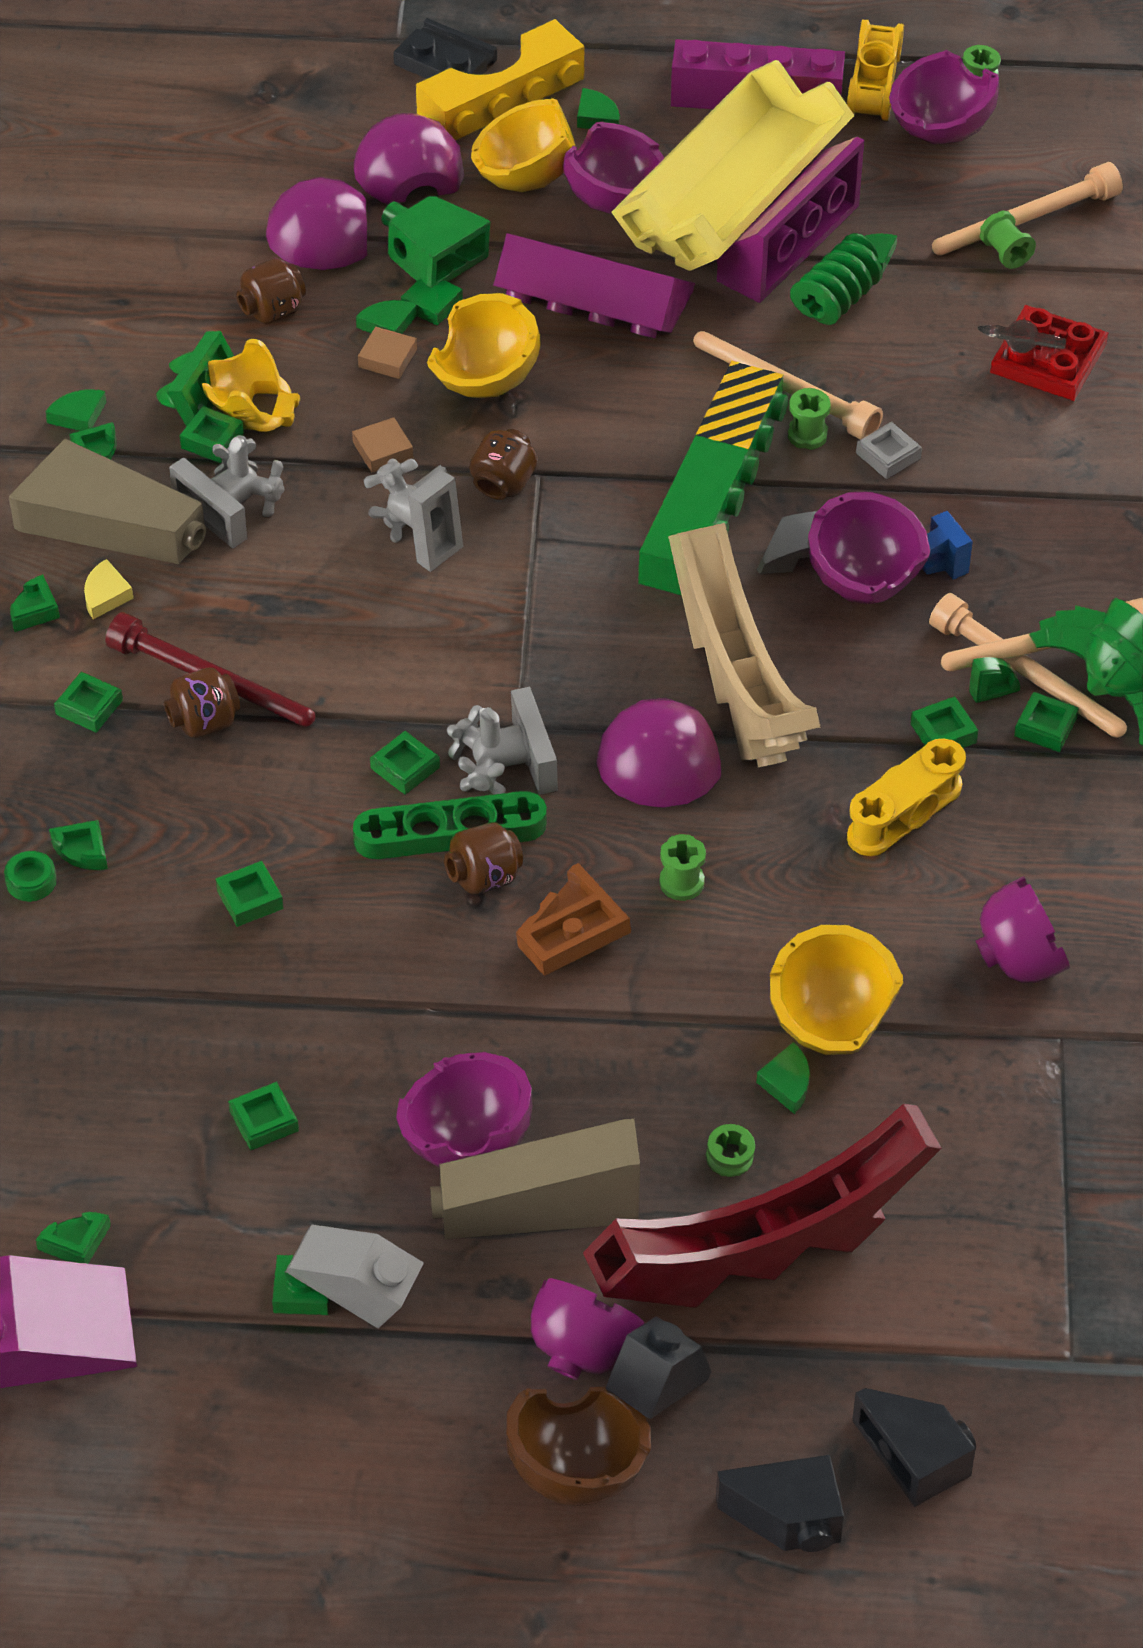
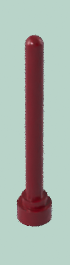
M125 612L118 613L107 630L106 646L126 655L130 652L137 654L141 651L189 674L204 668H214L221 675L228 674L231 677L238 697L304 727L312 725L315 721V713L311 708L148 634V629L143 626L142 620Z

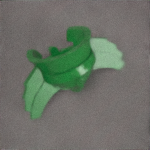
M1114 598L1111 600L1106 613L1075 605V610L1056 611V616L1039 621L1040 630L1029 633L1036 648L1062 649L1084 659L1088 673V691L1094 696L1109 694L1114 697H1125L1136 715L1140 732L1139 744L1143 746V614L1125 601Z

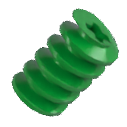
M852 233L845 236L841 243H838L831 252L827 253L820 262L816 263L809 272L805 273L800 281L792 286L790 289V299L794 306L803 315L814 318L822 324H835L841 315L849 311L851 305L856 304L862 295L867 294L872 286L878 284L882 279L883 269L878 260L876 248L863 234Z

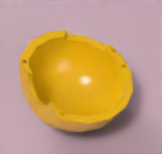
M554 98L534 100L516 106L496 117L487 125L472 145L471 160L480 174L499 188L518 192L544 188L564 174L563 161L565 153L572 146H575V142L558 100Z
M503 293L479 294L461 300L454 304L447 318L449 334L444 348L441 351L438 348H433L427 364L434 375L449 390L472 398L498 397L521 384L537 360L540 349V334L535 316L522 304L520 299Z
M819 925L798 933L779 951L770 972V1001L781 1027L801 1046L825 1055L854 1054L860 1051L868 1042L891 1007L903 985V975L892 952L873 935L849 925Z

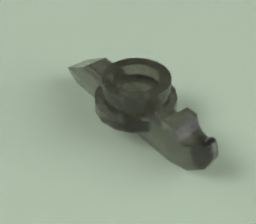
M1017 320L1009 327L1000 325L978 327V330L987 336L1006 340L1008 346L1017 353H1027L1033 350L1036 345L1065 349L1067 342L1066 339L1055 335L1039 333L1037 327L1028 320Z

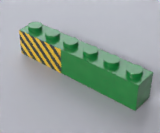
M731 361L639 551L638 584L681 595L668 536L725 523L728 534V520L731 515L738 516L743 504V488L746 483L752 485L756 478L759 467L758 456L760 452L767 453L770 448L774 434L773 424L775 421L781 422L785 416L788 395L782 394L784 374Z

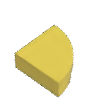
M107 559L99 563L87 577L84 593L86 607L93 620L134 599L132 587Z

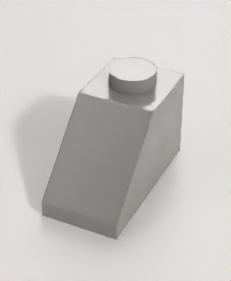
M311 1225L285 1272L379 1329L402 1307L424 1262L378 1234Z

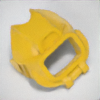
M249 339L246 341L242 353L224 360H211L208 362L211 384L201 383L205 395L224 414L242 420L243 429L269 432L280 426H292L295 418L293 412L299 405L300 395L298 393H291L287 382L279 376L275 361L262 341ZM255 394L278 395L272 415L257 409L252 402Z

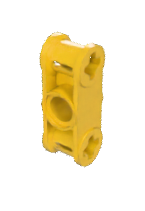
M862 19L857 59L853 77L850 79L847 105L853 114L881 116L882 120L889 121L891 111L889 96L895 78L897 62H900L904 24L898 23L896 27L870 25L869 20Z
M934 739L900 765L890 768L878 781L867 789L856 794L850 804L849 812L853 822L847 832L848 845L852 850L865 856H876L884 853L912 830L923 826L932 815L956 800L961 794L963 784L959 773L964 768L966 761L965 750L961 745L949 739Z

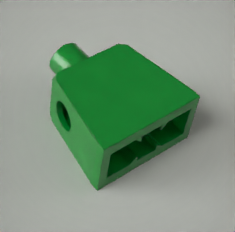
M428 196L409 209L395 201L390 203L383 211L381 221L383 225L389 228L388 254L390 258L416 281L421 279L431 288L441 280L449 282L486 259L489 255L491 221L436 196Z

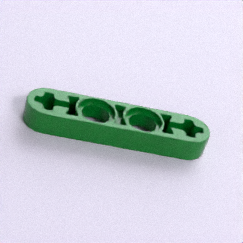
M519 791L370 809L359 814L353 823L354 846L358 853L369 859H386L449 851L450 841L455 833L469 829L462 824L465 818L479 815L487 819L488 823H497V815L503 814L504 823L500 825L506 830L514 832L519 842H528L537 839L546 830L547 806L544 799L538 794ZM519 813H528L530 819L521 820ZM422 821L433 822L439 827L436 832L430 835H420L412 830L414 825ZM403 826V836H398L397 827ZM380 830L382 837L372 838L370 831Z

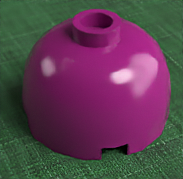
M1024 876L1003 886L990 896L982 908L979 919L983 937L975 940L988 968L998 964L1009 978L1025 983L1040 982L1070 969V964L1063 947L1057 948L1054 943L1056 941L1055 930L1030 884H1027Z
M548 1278L547 1281L544 1279L531 1313V1334L537 1347L551 1357L548 1367L574 1380L579 1379L582 1371L599 1375L613 1371L626 1336L645 1322L616 1303L610 1307L597 1300L598 1294L554 1278Z

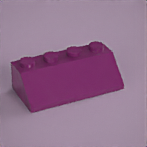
M675 39L671 75V107L713 110L751 71L774 60H778L802 94L826 82H831L842 97L845 51Z
M855 137L822 150L716 260L717 282L761 303L859 207L864 140Z
M507 233L493 286L507 289L506 295L520 299L522 303L531 304L532 297L534 296L548 300L546 308L548 310L572 316L574 308L590 312L589 321L614 327L616 319L632 323L630 332L656 338L658 330L672 333L693 292L695 283Z

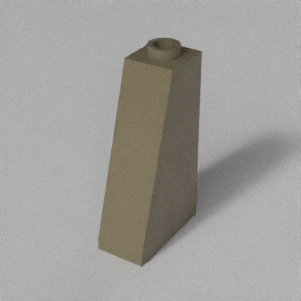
M64 439L9 496L14 529L20 532L180 564L191 550L198 549L206 535L202 502L67 439Z
M623 1119L439 1164L440 1186H430L432 1218H443L445 1239L609 1226L616 1218L639 1219L640 1159L634 1119Z

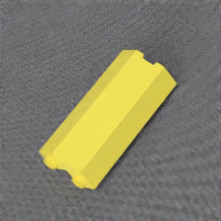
M774 60L751 71L611 213L638 249L650 254L657 249L675 257V265L692 271L719 259L854 117V114L831 82H826L802 94L778 60Z

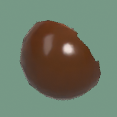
M606 1386L590 1387L582 1398L570 1403L551 1401L547 1397L546 1389L531 1390L526 1388V1390L518 1393L507 1411V1449L516 1470L530 1488L562 1505H591L619 1495L634 1482L651 1451V1428L645 1416L607 1390Z

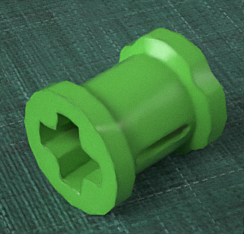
M1003 210L992 214L984 221L980 228V239L985 245L993 246L997 250L999 261L1006 268H1018L1025 264L1034 254L1036 242L1029 234L1022 233L1015 226L1016 219L1009 211Z
M804 388L792 394L789 400V409L793 415V420L789 424L788 439L797 448L813 450L821 447L827 441L828 426L825 423V417L830 412L831 403L830 398L823 391L814 388Z
M679 834L671 836L661 846L660 859L664 868L660 873L659 885L667 897L686 901L697 897L704 889L705 876L700 867L705 863L706 849L701 841L696 840L691 835Z

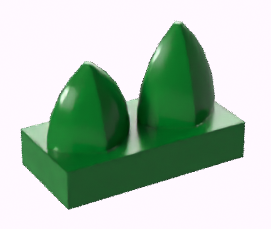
M221 331L205 332L193 351L172 360L169 363V367L177 376L174 381L165 385L156 393V397L162 405L178 411L186 426L202 406L210 409L214 406L205 395L201 384H211L208 362L211 360H224L234 356Z

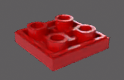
M1025 305L993 358L990 373L1075 401L1107 345L1109 332L1094 328L1084 322H1076L1052 314L1042 308Z

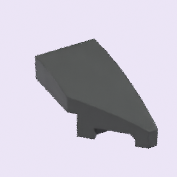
M817 511L782 517L757 568L759 574L793 572L799 558H810L808 534L814 514Z

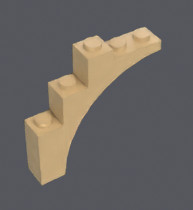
M725 523L668 536L693 648H705L717 704L729 703L741 760L756 759L758 767L787 761L785 752L800 748L799 742L807 740L805 731L820 728L816 707L805 705L791 692L779 675L765 648L742 588Z

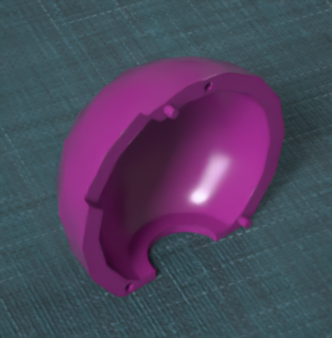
M944 50L923 57L905 68L893 82L889 100L897 121L913 136L932 144L956 143L978 133L992 115L997 106L999 95V76L986 68L982 71V77L976 76L966 68L960 56Z
M399 113L386 117L373 125L363 137L353 162L355 179L364 191L387 205L395 201L398 203L406 202L408 194L420 186L436 188L438 196L455 193L459 190L465 176L460 146L440 122L414 113Z
M596 122L588 130L580 148L576 151L577 147L572 146L565 153L563 161L564 175L573 193L590 208L612 214L611 212L665 157L658 149L660 145L644 133L620 124Z
M317 177L299 181L279 196L269 212L265 235L270 249L284 261L302 268L320 270L346 267L364 259L367 256L365 197L361 192L341 180Z
M848 492L828 500L814 514L808 534L811 565L821 581L846 600L865 604L883 602L897 594L919 573L930 554L927 531L916 515L897 500L874 492Z
M668 698L641 700L621 711L601 736L596 764L602 781L616 795L638 805L664 808L688 804L707 794L721 777V760L712 730L706 719L692 706Z
M487 1052L458 1054L450 1058L444 1057L443 1060L433 1063L434 1069L417 1080L404 1099L399 1098L396 1119L403 1137L415 1153L439 1168V1164L517 1146L521 1143L530 1125L532 1087L525 1071L509 1058Z

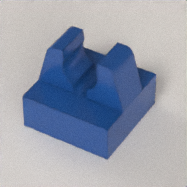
M948 511L931 517L930 532L927 533L930 554L922 569L926 574L946 571L952 580L968 574L973 541Z

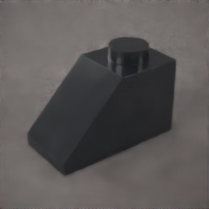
M656 1316L626 1336L606 1389L651 1419L706 1382L712 1371L700 1345L685 1336L676 1325L665 1322Z
M868 1388L855 1393L853 1423L914 1507L971 1476L976 1451L975 1438L968 1426L961 1420L955 1421L944 1405Z
M830 1455L717 1471V1508L782 1550L801 1549L805 1552H817L830 1547L832 1544L841 1543L844 1513Z

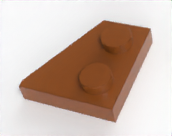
M579 863L573 865L567 871L568 882L558 894L550 891L540 903L539 911L533 916L528 917L516 932L518 947L544 976L631 933L630 918Z

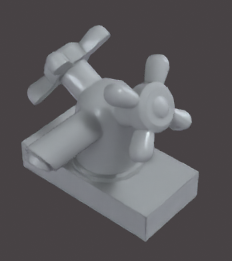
M242 435L233 438L227 449L221 444L213 446V454L222 458L223 463L215 469V477L212 479L207 477L184 457L169 466L171 488L202 502L205 526L231 548H235L247 540L245 507L241 503L253 494L264 496L265 503L262 515L264 517H271L274 513L275 502L280 499L285 490L283 481L280 478L283 470L282 462L279 460L273 461L269 478L257 476L258 467L256 463L248 460V454L255 450L256 443L253 439H246Z
M390 459L387 464L378 469L377 474L367 476L364 479L366 488L382 483L384 488L390 492L386 509L372 506L368 514L371 518L383 519L384 523L391 528L390 539L394 543L399 542L402 538V528L406 524L413 529L417 563L431 572L463 547L455 478L446 473V467L439 465L414 485H408L402 474L418 467L417 462L414 459H408L400 464L396 459Z
M530 686L511 691L513 726L500 729L499 716L489 707L482 708L479 705H475L471 708L468 718L460 720L456 725L447 727V734L454 740V743L448 750V755L453 760H456L461 755L464 746L467 745L472 749L473 757L476 761L475 765L467 757H460L458 765L460 769L468 773V777L463 778L460 782V789L466 792L474 788L479 791L489 790L493 795L505 793V787L495 781L496 777L503 774L505 767L522 763L528 765L539 795L558 791L557 759Z

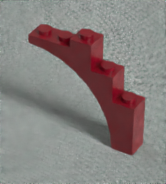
M903 1103L869 1134L841 1154L799 1178L741 1202L688 1216L652 1220L616 1218L583 1252V1255L604 1297L697 1308L729 1275L775 1280L808 1247L852 1253L886 1220L881 1208L942 1148L919 1107Z

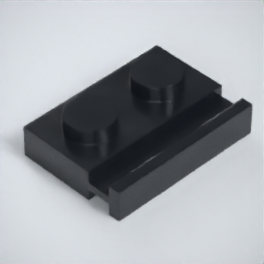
M428 18L424 20V27L421 30L416 28L393 52L394 65L426 79L449 68L467 74L483 75L487 71V65L490 62L494 64L497 61V47Z

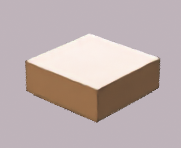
M375 326L358 354V367L400 379L417 351V338Z
M394 417L352 431L353 444L371 473L378 471L390 459H396L401 463L414 458L413 446Z

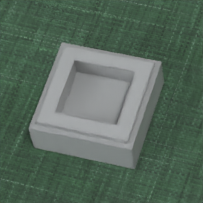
M892 421L859 440L856 447V454L885 479L890 478L921 459L922 447Z

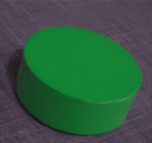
M25 851L16 854L7 862L4 869L8 892L14 898L21 901L31 902L43 899L56 886L57 878L54 863L49 856L42 852Z

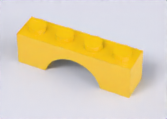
M556 19L549 21L521 35V57L506 70L487 75H473L449 68L417 83V114L440 122L449 134L457 140L489 125L496 117L516 106L534 100H541L583 80L585 46Z

